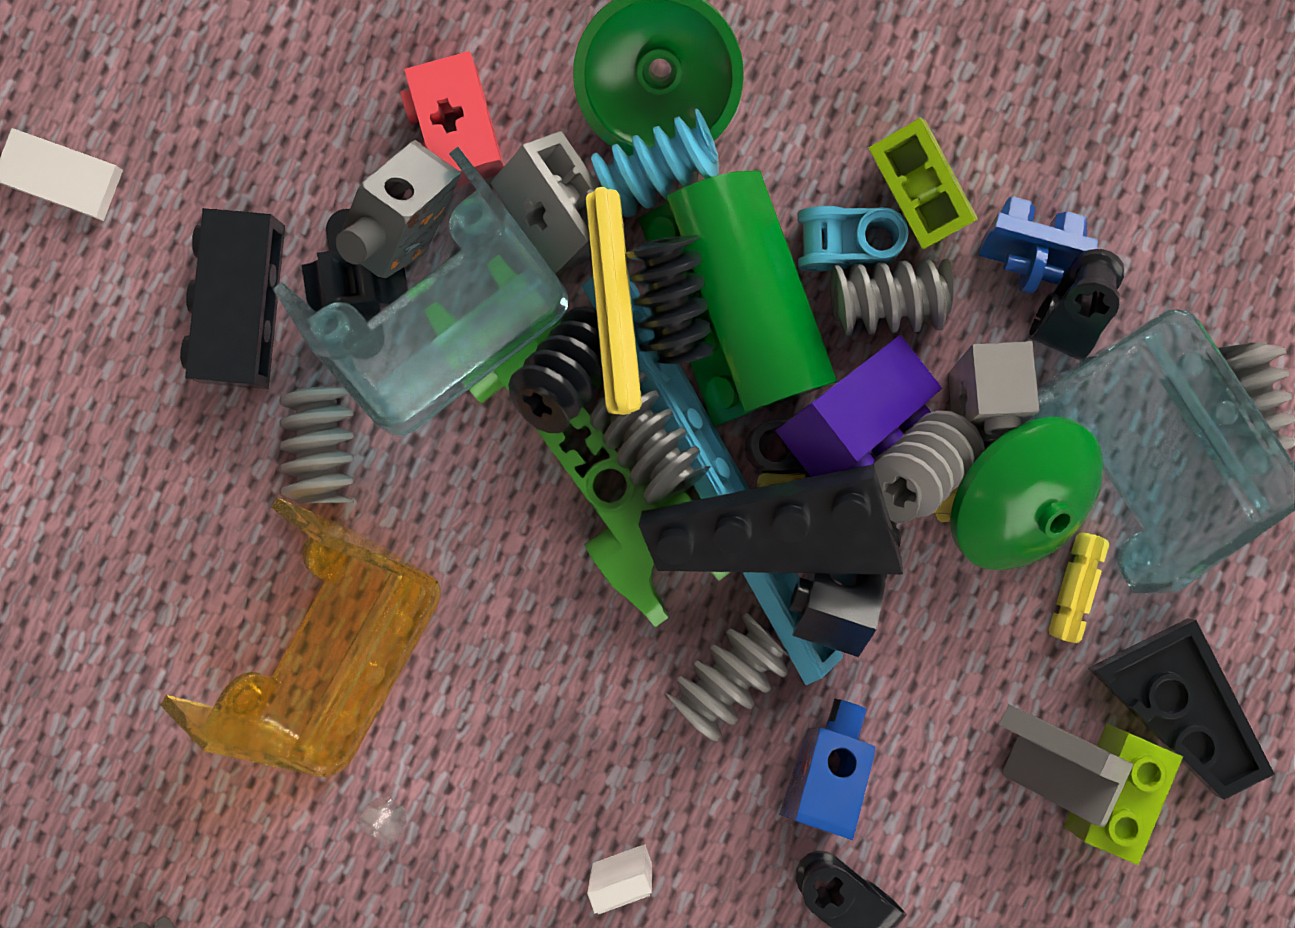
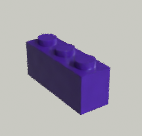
M899 335L775 431L811 477L872 465L875 459L869 452L872 451L877 457L894 445L903 436L900 429L906 432L925 414L931 413L925 403L943 388L904 338Z

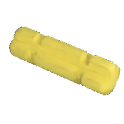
M1079 533L1075 537L1071 554L1076 556L1073 563L1068 562L1056 605L1061 606L1059 614L1053 612L1048 629L1049 634L1054 638L1071 643H1079L1082 640L1087 622L1082 621L1084 613H1090L1102 572L1097 567L1099 562H1105L1109 548V541L1103 537L1090 533Z

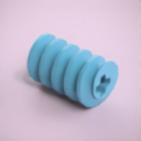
M695 109L696 127L690 129L679 116L674 118L675 136L669 138L659 126L653 127L654 146L648 147L638 135L633 136V155L627 156L618 144L612 145L613 163L607 165L598 153L592 154L591 160L598 182L601 187L616 190L619 193L623 216L632 217L636 214L637 200L646 209L655 207L658 202L657 191L668 200L667 195L678 190V182L683 187L698 182V171L705 179L719 175L717 150L710 130L698 109Z

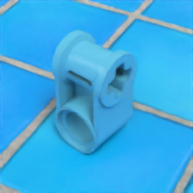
M818 206L799 210L797 212V221L803 224V257L798 259V268L803 271H832L834 265H839L842 270L851 268L854 264H862L865 268H873L874 264L880 262L889 265L897 258L907 243L909 233L907 222L900 213L885 207L842 208ZM872 227L886 229L892 235L893 247L884 251L875 250L866 241L865 231ZM821 230L824 231V249H822V231H821Z

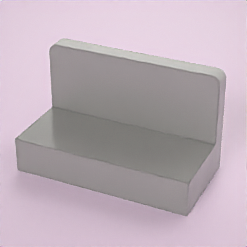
M1008 704L999 725L1019 736L1003 769L1004 777L1097 826H1105L1134 764Z

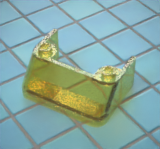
M276 498L271 508L309 536L303 548L305 567L318 578L325 580L272 676L258 672H247L235 677L223 689L214 707L170 695H165L160 705L203 751L318 777H329L343 770L355 756L440 601L441 589L438 581L426 571L348 527L285 500Z

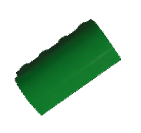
M761 171L730 172L693 183L667 195L668 202L638 218L646 242L668 237L699 235V239L684 248L701 253L702 262L687 272L704 276L705 286L690 295L707 299L708 309L694 318L704 319L710 323V333L704 338L699 339V341L711 344L713 354L690 363L713 427L731 422L766 407L798 398L837 382Z

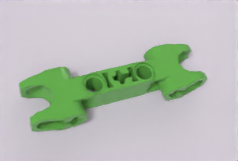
M499 254L486 263L502 295L500 313L491 324L479 329L465 328L437 300L424 309L442 345L446 360L480 403H483L504 386L509 391L508 384L511 375L523 366L525 359L536 351L539 343L546 339L550 331L561 322L541 294L521 279ZM583 404L579 415L569 420L568 428L563 432L547 433L539 429L536 430L607 525L606 529L584 544L587 552L611 586L633 603L657 627L669 618V614L665 609L663 601L656 593L651 579L654 562L638 526L641 511L693 500L684 491L669 501L657 505L647 504L643 499L644 491L646 490L645 486H635L629 479L632 471L631 467L623 468L616 461L618 450L609 449L604 444L603 436L605 432L596 431L590 424L591 413ZM571 427H575L580 431L590 429L591 435L585 441L594 456L599 457L604 449L610 455L609 459L594 464L585 477L579 468L590 464L580 451L573 449L567 452L565 445L571 440L567 433ZM611 469L622 473L627 482L624 496L616 502H608L601 498L596 486L598 477L603 472ZM730 572L710 573L715 575V577L719 581L726 575H728Z

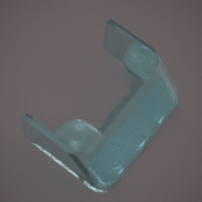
M459 147L449 154L476 189L474 193L464 199L454 209L449 221L450 234L461 250L376 316L366 322L364 317L353 306L346 303H333L316 313L283 282L273 288L313 353L371 420L387 433L396 436L406 435L418 429L559 321L568 306V293L564 285Z

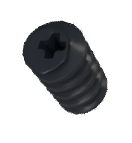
M699 235L651 240L626 252L627 259L642 261L645 265V268L629 276L630 282L647 285L648 287L647 292L632 299L633 305L651 309V315L636 322L637 329L654 332V338L639 344V351L657 354L658 363H687L713 354L711 344L699 341V339L704 338L710 333V323L704 319L694 318L708 309L707 299L690 295L705 286L704 276L687 272L702 262L701 253L684 248L699 239Z
M582 306L574 307L563 316L561 322L550 331L549 336L539 343L536 351L525 359L523 366L511 375L508 384L510 398L522 417L536 429L547 433L563 432L568 428L569 420L579 415L582 405L592 399L595 389L603 385L596 308Z

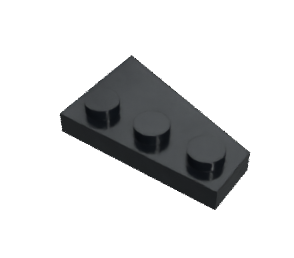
M1187 618L1088 668L1170 751L1183 756L1181 762L1215 796L1225 800L1275 775L1197 620Z

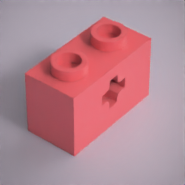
M463 52L404 69L410 89L400 92L410 124L419 122L424 142L420 143L461 172L456 187L496 176L504 167L478 70L471 52ZM455 114L457 130L447 133L444 128L446 127L445 117Z

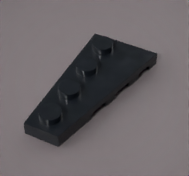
M874 464L641 511L638 524L657 571L903 575L902 557Z

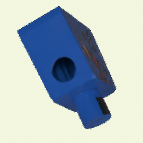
M834 698L825 729L820 727L807 729L779 815L853 840L876 747L858 740L867 708ZM833 750L840 759L839 768L834 774L830 771L827 762L828 756Z

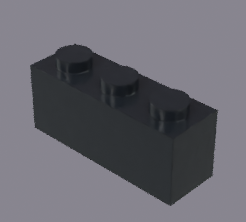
M209 208L202 209L201 224L195 226L192 235V250L197 258L195 280L189 282L186 293L187 309L189 313H192L190 335L184 337L180 350L181 365L186 369V379L203 384L269 389L285 225L273 215Z

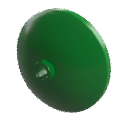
M611 0L591 19L580 38L573 64L574 90L583 116L593 131L611 147L618 144L627 156L633 155L632 137L638 135L648 147L654 146L653 127L659 126L669 138L674 137V118L678 116L690 129L695 128V109H698L702 114L713 141H715L733 119L743 90L744 68L738 40L726 19L705 0ZM656 59H664L670 64L671 72L667 76L658 77L652 72L650 64Z
M1044 417L1021 424L993 442L967 471L953 501L950 527L952 538L959 551L976 566L1000 571L1033 564L1049 556L1064 545L1085 522L1100 492L1103 476V454L1095 436L1080 423L1072 419Z

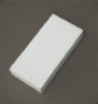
M11 128L0 157L1 185L102 221L106 217L123 172L121 168L114 164Z
M645 844L592 863L587 894L594 914H602L646 898L652 893V862Z

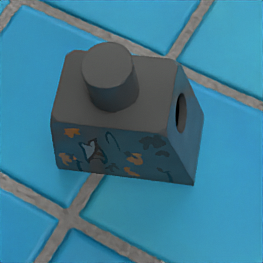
M416 140L410 142L364 180L357 189L343 229L336 238V247L339 254L347 262L361 264L382 278L389 277L422 257L431 244L461 172ZM410 188L413 196L407 199L404 197V194Z

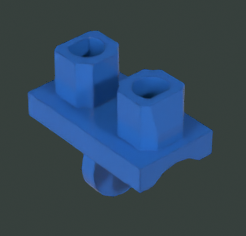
M1012 196L1007 199L983 237L978 256L1003 262L1004 270L1021 274L1019 291L1033 294L1041 280L1059 284L1074 259L1082 252L1097 249L1098 240L1087 237V219L1085 216L1066 211L1057 213L1050 226L1033 222L1035 206L1032 205V202Z

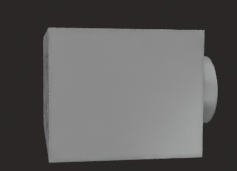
M562 131L523 144L490 183L554 276L591 258L586 196L600 187Z
M1032 341L972 344L948 373L951 412L965 417L977 428L983 439L984 446H990L1002 435L1026 423L1039 412Z

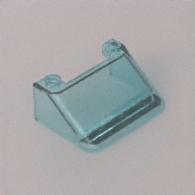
M1174 309L1157 315L1037 387L1039 412L1028 421L1044 417H1065L1080 423L1089 430L1101 447L1104 471L1142 527L1141 531L1123 543L1118 555L1119 570L1133 593H1176L1295 511L1294 462L1201 322L1187 311Z

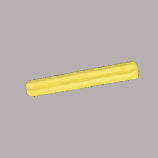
M600 187L596 188L594 192L587 194L586 210L605 406L611 414L626 415L640 410L642 401L621 199L616 190Z

